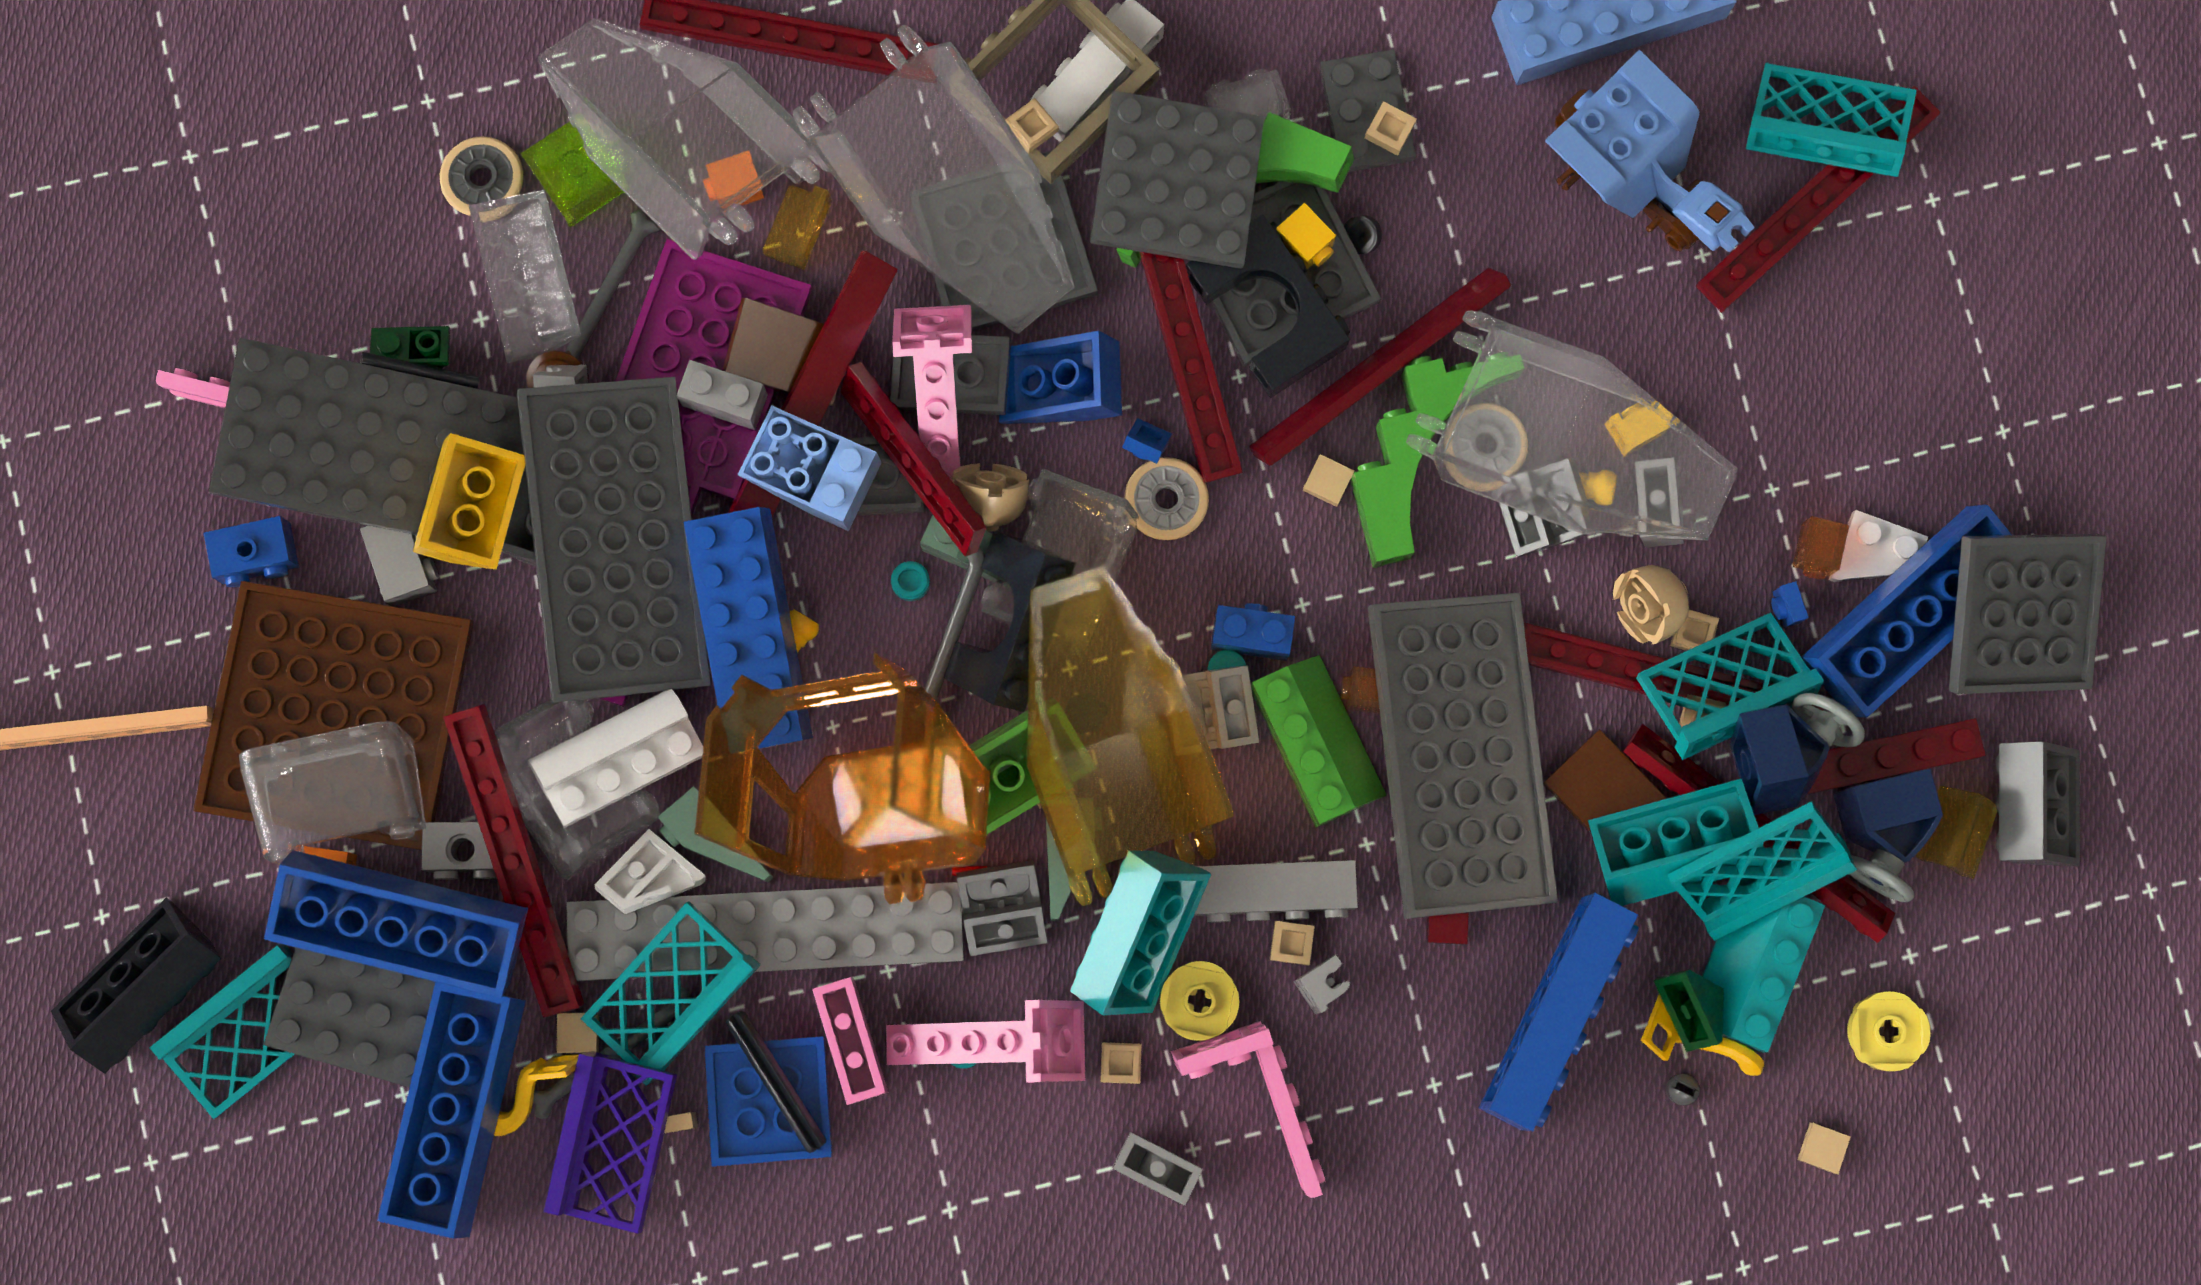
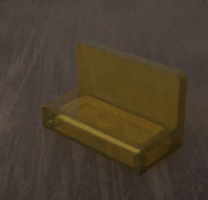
M790 185L787 188L764 245L763 254L769 258L805 270L832 204L829 190L814 186L813 191L809 192Z
M1941 786L1937 794L1943 816L1929 840L1916 854V857L1921 861L1946 866L1960 876L1974 879L1997 814L1996 804L1979 793Z

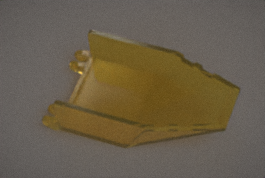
M1104 566L1030 590L1027 767L1067 873L1069 887L1082 906L1091 904L1093 900L1084 872L1093 869L1095 885L1103 898H1107L1112 892L1113 886L1105 864L1126 857L1128 851H1143L1175 839V849L1180 861L1194 865L1196 861L1188 837V834L1194 831L1195 841L1201 855L1205 860L1212 859L1216 856V844L1211 825L1229 819L1234 814L1179 665L1172 656L1168 657L1156 642L1155 638L1157 636L1149 626L1145 627L1132 610L1134 606Z

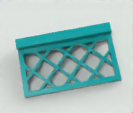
M1765 63L1746 149L1898 177L1905 154L1917 90ZM1770 77L1784 79L1791 87L1777 93L1769 84ZM1813 85L1823 86L1829 94L1815 100L1806 89ZM1850 92L1861 93L1867 101L1853 107L1844 96ZM1798 94L1807 105L1793 112L1784 100ZM1888 99L1906 101L1905 108L1891 114L1882 102ZM1836 101L1845 112L1831 119L1822 107ZM1776 105L1785 117L1775 119L1761 116L1763 111ZM1874 107L1883 119L1869 126L1860 114ZM1814 112L1823 124L1819 126L1803 124L1800 118ZM1852 119L1861 131L1857 133L1842 131L1838 125ZM1890 126L1899 138L1898 141L1880 138L1876 132Z
M1771 612L1638 673L1636 677L1677 741L1674 748L1682 760L1731 738L1740 713L1786 704L1792 709L1793 700L1798 695L1803 693L1818 694L1824 682L1816 668L1810 671ZM1767 627L1775 639L1773 648L1751 642L1753 633ZM1730 645L1743 649L1740 663L1719 658L1720 648ZM1748 651L1770 657L1767 671L1745 665ZM1775 659L1791 663L1797 674L1787 678L1772 673ZM1693 660L1710 664L1707 679L1685 673L1686 664ZM1715 666L1737 672L1733 687L1711 680ZM1742 674L1764 680L1762 690L1752 693L1739 689ZM1660 675L1676 679L1674 693L1670 694L1657 690L1651 680ZM1681 682L1703 687L1701 701L1697 702L1678 696ZM1708 690L1730 695L1729 705L1720 709L1705 704ZM1736 697L1741 699L1735 702ZM1675 705L1698 711L1695 721L1681 727L1673 715ZM1702 713L1708 714L1701 718Z
M1809 802L1667 875L1671 885L1704 922L1708 934L1715 941L1856 871L1857 868L1845 840L1839 832H1834L1814 804ZM1810 818L1813 820L1808 830L1794 829L1796 825ZM1767 840H1776L1772 848L1758 847L1759 844ZM1787 841H1802L1798 849H1784ZM1731 858H1740L1736 866L1722 865L1723 862ZM1751 859H1766L1762 867H1748ZM1696 876H1704L1701 884L1684 883ZM1716 877H1730L1727 885L1713 884Z
M688 901L581 1017V1020L624 1061L665 1071L761 964L750 954L746 955ZM687 915L699 924L700 941L679 942L678 925ZM672 932V942H663ZM706 932L715 940L707 941ZM700 946L701 969L680 970L679 947ZM707 946H722L733 958L724 968L708 969ZM672 947L673 970L653 971L652 953L657 948ZM645 962L646 971H637L638 968ZM708 974H717L708 984ZM674 975V998L654 999L653 976ZM680 975H701L702 992L697 997L681 998ZM646 976L647 999L626 1000L625 983L630 977ZM619 990V1000H610ZM682 1003H691L682 1013ZM654 1004H675V1021L671 1026L655 1027ZM626 1005H647L648 1027L627 1028ZM604 1006H619L620 1028H605L595 1016ZM664 1032V1034L655 1042V1033ZM627 1033H648L649 1050L640 1060L628 1049ZM613 1034H620L621 1042ZM635 1074L637 1078L642 1077L641 1075ZM649 1078L643 1084L647 1086L656 1079Z
M285 944L275 946L149 1047L159 1060L163 1059L213 1119L218 1117L294 1055L286 1051L269 1050V1046L263 1045V1049L240 1047L243 1025L265 1027V1041L273 1017L274 999L278 1000L280 994H275L277 977L290 967L293 953ZM270 983L269 993L259 992ZM251 997L268 999L266 1021L244 1019L245 1002ZM238 1009L237 1019L227 1018ZM219 1023L237 1024L234 1047L212 1045L213 1029ZM206 1034L205 1044L195 1043ZM187 1049L205 1050L202 1072L187 1071L177 1060V1057ZM211 1051L233 1052L231 1075L209 1073ZM240 1053L262 1055L261 1070L256 1076L237 1075ZM268 1055L279 1056L267 1066ZM193 1077H194V1078H202V1079H201V1087H200V1086L198 1085V1083L193 1079ZM208 1079L230 1080L229 1097L218 1106L206 1094ZM237 1081L247 1082L236 1091Z

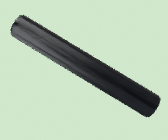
M740 1011L728 1018L726 1025L806 1151L811 1153L822 1147L826 1143V1138L747 1014Z

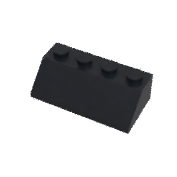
M166 897L51 1010V1013L69 1049L105 1074L114 1064L121 1062L129 1050L144 1035L149 1034L156 1027L158 1021L172 1007L180 1004L187 992L201 978L208 976L213 971L221 957L207 936Z

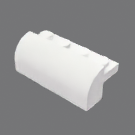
M669 689L528 759V762L546 798L549 799L563 827L566 828L705 757L707 752L690 723L688 714L675 692Z

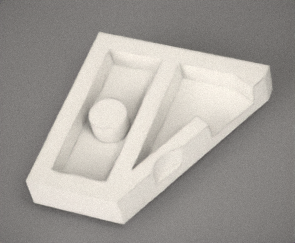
M1855 510L1851 514L1829 581L1841 582L1849 579H1872L1890 576L1927 543L1928 536Z
M648 829L595 884V890L621 912L627 914L700 886L706 881L705 874Z

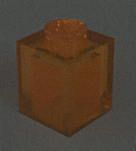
M1814 516L1809 517L1801 525L1792 567L1802 569L1803 575L1815 579H1826V576H1831L1839 571L1849 525Z
M1353 666L1349 676L1342 677L1340 699H1347L1346 710L1380 714L1375 669Z

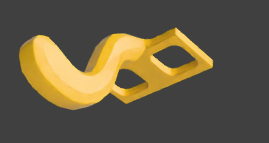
M1659 994L1641 1041L1663 1061H1668L1674 1044H1682V1041ZM1657 1024L1667 1032V1040L1662 1051L1652 1042V1036ZM1723 1037L1719 1045L1700 1049L1730 1057L1738 1063L1739 1068L1747 1075H1761L1764 1068L1763 1059L1754 1050L1727 1037Z
M579 1054L553 1056L548 1061L539 1058L523 1068L517 1080L513 1109L509 1112H499L494 1136H503L516 1131L527 1120L531 1112L537 1080L569 1076L576 1069Z

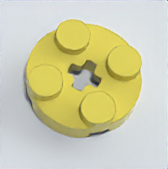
M1194 961L1177 968L1166 979L1160 994V1009L1166 1024L1178 1035L1189 1040L1205 1041L1221 1035L1234 1022L1239 1009V993L1232 978L1221 967L1210 962ZM1198 990H1204L1205 998L1211 1000L1210 1007H1203L1201 1013L1195 1012L1194 1005L1188 1003L1189 995H1196Z
M1890 991L1871 994L1864 1000L1856 1003L1849 1017L1847 1029L1849 1043L1854 1050L1856 1058L1862 1063H1866L1872 1068L1881 1071H1900L1912 1066L1919 1059L1920 1055L1924 1054L1930 1042V1024L1922 1008L1919 1009L1916 1003L1911 1001V998L1905 994ZM1890 1020L1891 1027L1898 1028V1035L1892 1036L1891 1043L1885 1042V1037L1879 1033V1028L1884 1027V1021Z

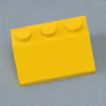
M450 433L443 441L413 552L449 563L496 570L525 468L524 455Z

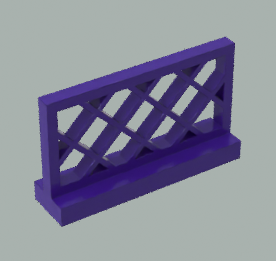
M595 1051L579 1054L544 1212L557 1216L565 1214L637 1234L642 1233L677 1074L610 1058L606 1054ZM608 1067L620 1070L629 1084L614 1095H612L605 1083ZM632 1073L641 1075L642 1077L635 1080ZM649 1078L664 1081L660 1099L652 1104L648 1103L639 1087L640 1084ZM632 1090L643 1110L626 1119L616 1100ZM603 1094L606 1100L601 1103V1098ZM609 1105L620 1125L603 1134L596 1122L600 1110ZM656 1107H658L657 1115L653 1111ZM646 1115L653 1126V1133L649 1140L641 1144L630 1124ZM623 1130L634 1149L618 1159L607 1139ZM593 1134L595 1135V1137H596V1139H597V1140H595L594 1142H592ZM600 1145L611 1164L595 1174L588 1162L590 1150ZM649 1146V1151L647 1155L644 1149ZM637 1154L645 1169L643 1177L632 1184L621 1164ZM614 1169L625 1189L609 1199L598 1179ZM584 1174H586L588 1179L583 1182ZM591 1184L602 1204L593 1210L577 1207L581 1190ZM640 1186V1191L638 1195L635 1188ZM626 1194H629L636 1206L633 1221L621 1219L612 1204ZM603 1209H606L609 1215L602 1214L599 1212Z

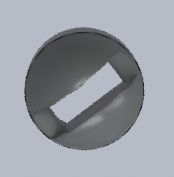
M1676 1074L1669 1079L1666 1092L1673 1103L1685 1106L1694 1103L1698 1099L1700 1086L1693 1076L1689 1074ZM1677 1082L1694 1089L1693 1095L1691 1096L1675 1089Z

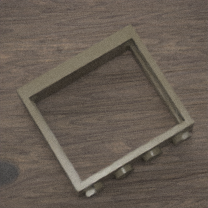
M1034 0L1027 8L1024 5L1020 6L1010 16L1008 20L1009 25L1000 33L995 31L990 34L981 45L982 51L973 59L970 57L964 59L962 66L954 73L955 76L953 77L954 90L1050 184L1106 132L1111 95L1045 157L1038 149H1034L1028 154L1004 126L1006 118L974 86L1063 3L1133 71L1115 91L1144 95L1159 81L1160 68L1090 0Z

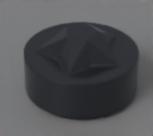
M1367 215L1356 216L1345 223L1344 228L1358 254L1370 253L1380 245L1382 230L1379 223L1373 217Z

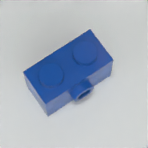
M282 516L203 533L211 576L218 582L226 584V587H240L241 581L250 582L249 578L262 575L266 579L284 577L288 575L289 569L299 567L291 523Z
M1247 603L1245 608L1218 605L1215 613L1210 650H1231L1242 655L1287 661L1291 652L1295 616L1267 612L1268 607L1260 604Z

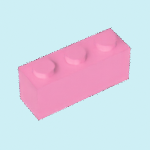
M849 977L812 989L846 1104L851 1105L888 1093L854 978Z

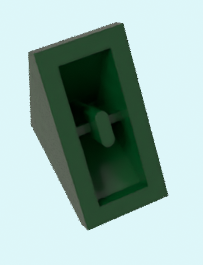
M1690 969L1660 976L1653 980L1686 1052L1719 1045L1722 1042L1724 989Z

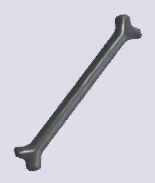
M636 210L631 213V232L566 349L577 359H579L644 238L651 233L659 232L661 229L657 221L647 219L643 210Z
M979 547L977 553L967 556L969 561L968 569L921 700L917 706L905 712L909 721H919L922 728L926 730L933 728L937 724L934 707L944 682V675L955 642L959 640L979 581L985 570L981 567L986 554L983 553L981 547Z
M681 987V998H690V991L687 988ZM682 1003V1013L691 1003ZM668 1004L654 1014L655 1027H664L675 1019V1004ZM648 1019L636 1027H648ZM627 1033L628 1049L631 1050L647 1039L648 1033ZM610 1046L599 1052L608 1055L610 1058H620ZM575 1071L546 1090L534 1091L533 1103L535 1104L534 1115L536 1118L547 1119L550 1116L553 1105L570 1093Z

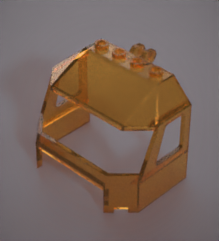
M875 652L873 664L881 670L880 672L774 690L741 675L732 686L735 693L722 708L716 706L706 718L695 835L787 875L837 881L884 876L885 888L883 889V895L889 904L901 903L904 896L903 891L909 902L922 900V897H924L925 879L922 871L974 865L985 851L990 771L977 758L941 706L906 669ZM898 693L893 746L825 756L795 793L792 792L758 748L759 744L788 711ZM754 780L788 814L785 855L758 844L749 838Z

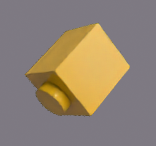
M1303 203L1276 228L1290 254L1297 253L1304 262L1306 269L1313 264L1317 267L1321 266L1334 253L1331 247H1333L1336 234L1306 203Z

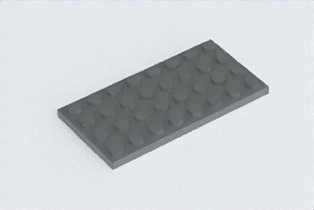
M239 337L208 494L417 535L444 439L450 433L522 454L523 444L517 397Z
M675 377L517 389L551 703L710 686L706 642L683 523L691 520Z
M1520 593L1382 603L1368 606L1404 919L1558 903Z

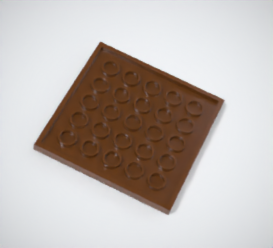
M241 581L193 811L422 850L423 823L435 821L451 740L443 717L455 713L457 710L474 621Z

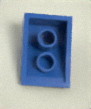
M1098 330L1011 346L1006 415H999V423L1074 422L1122 416L1120 342Z

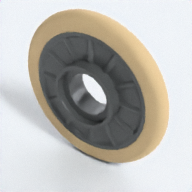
M474 137L457 144L445 157L440 170V185L446 200L459 212L473 217H489L503 212L516 200L523 184V168L515 151L506 143L491 137ZM479 168H487L492 173L489 183L483 186L473 184L471 179L474 171Z

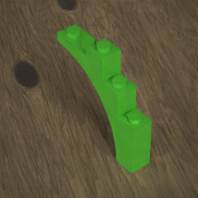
M1269 112L1263 125L1256 183L1283 181L1310 184L1338 193L1354 162L1352 146ZM1117 248L1122 263L1136 268L1141 260L1140 252Z
M1501 353L1487 358V363L1473 366L1472 362H1463L1449 368L1450 372L1447 373L1443 358L1432 360L1431 356L1413 359L1409 362V366L1405 367L1401 378L1410 412L1406 413L1405 408L1386 412L1383 414L1384 419H1380L1376 426L1385 465L1381 466L1380 461L1362 464L1357 467L1358 472H1354L1350 479L1373 568L1409 560L1415 553L1410 527L1411 491L1418 463L1429 441L1441 425L1466 402L1493 387L1519 379L1525 370L1521 355L1509 357V353Z

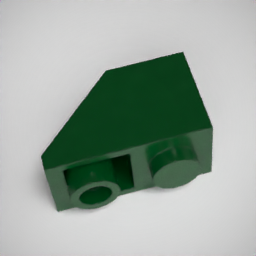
M449 326L371 328V354L437 368H444L449 365Z

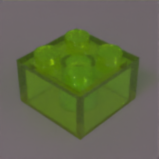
M585 112L520 153L570 228L633 187L627 172Z

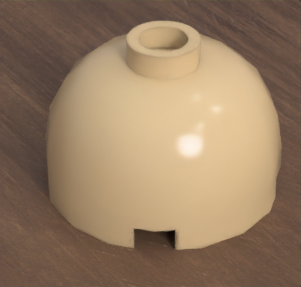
M980 463L960 466L953 471L952 482L961 489L964 498L974 511L981 515L984 524L987 526L986 531L998 530L999 526L1009 524L1023 512L1029 491V479L1027 480V474L1024 471L1001 464H993L992 471H980Z
M1656 565L1643 566L1621 574L1615 581L1613 598L1614 600L1620 598V604L1624 610L1617 612L1619 620L1626 631L1638 642L1646 643L1651 641L1652 644H1657L1674 635L1683 626L1689 611L1688 591L1684 583L1669 569Z

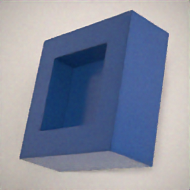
M1137 418L1122 448L1132 452L1140 459L1149 460L1157 464L1168 446L1172 433Z
M1796 581L1782 585L1772 592L1774 598L1771 599L1772 610L1777 620H1782L1784 628L1800 624L1809 618Z

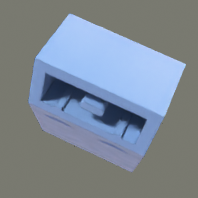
M771 405L738 476L817 518L849 531L882 462L877 452Z

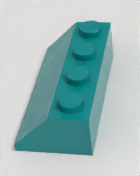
M1742 778L1588 820L1610 900L1621 906L1676 892L1677 890L1671 885L1667 874L1759 828ZM1761 843L1758 847L1764 848V844ZM1731 858L1723 862L1722 865L1736 866L1740 858ZM1751 859L1748 867H1762L1766 859ZM1696 876L1684 883L1701 884L1704 876ZM1716 877L1714 881L1729 877Z
M1128 851L1126 858L1120 866V873L1113 890L1106 899L1105 909L1097 928L1091 935V942L1084 959L1076 971V978L1070 992L1101 1015L1153 1013L1162 987L1168 978L1212 874L1205 869L1156 851Z
M1804 896L1716 940L1702 977L1724 989L1723 1037L1738 1041L1756 1053H1768L1825 905Z

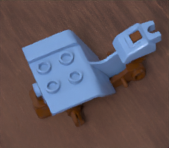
M1638 50L1596 93H1593L1590 89L1579 90L1564 104L1561 112L1556 117L1555 127L1557 129L1545 142L1570 165L1556 179L1559 186L1568 179L1562 186V189L1568 191L1582 177L1600 195L1602 201L1631 218H1634L1642 210L1653 220L1646 227V231L1652 232L1659 226L1666 233L1665 240L1678 252H1681L1683 249H1689L1699 240L1712 251L1721 246L1730 253L1738 245V241L1731 235V230L1736 229L1746 237L1755 228L1747 218L1743 206L1715 184L1706 181L1700 182V180L1695 179L1684 189L1672 181L1686 167L1700 113L1695 103L1641 50ZM1664 207H1665L1671 214H1669L1668 212H1666L1665 210H1663Z

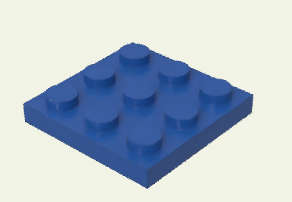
M825 1036L764 1041L826 1138V1143L811 1153L807 1152L740 1045L734 1043L704 1046L712 1167L833 1156Z

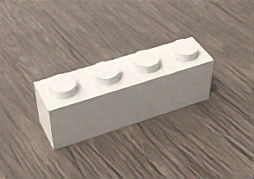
M1125 0L1122 5L1116 3L1106 14V17L1146 55L1163 38L1164 24L1136 0ZM1092 31L1081 42V51L1073 59L1068 57L1060 64L1055 72L1057 77L1048 87L1045 84L1042 85L1031 98V100L1035 98L1059 126L1058 132L1053 135L1059 142H1062L1133 72Z

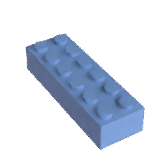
M1500 0L1497 2L1491 18L1517 86L1726 19L1737 1Z

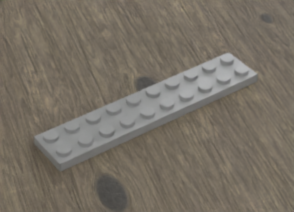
M958 882L674 896L627 914L621 912L608 900L566 902L568 956L577 981L617 979L688 901L746 955L750 954L761 964L755 972L964 961L962 905ZM687 915L678 925L679 942L700 941L699 924ZM672 932L663 942H672ZM706 932L707 941L715 940ZM700 946L679 947L680 970L701 969ZM707 946L708 969L724 968L733 958L722 946ZM672 947L657 948L652 953L653 971L673 970ZM645 962L638 968L637 971H646ZM643 976V977H630L629 979H633V978H646V976ZM653 976V977H672V976Z

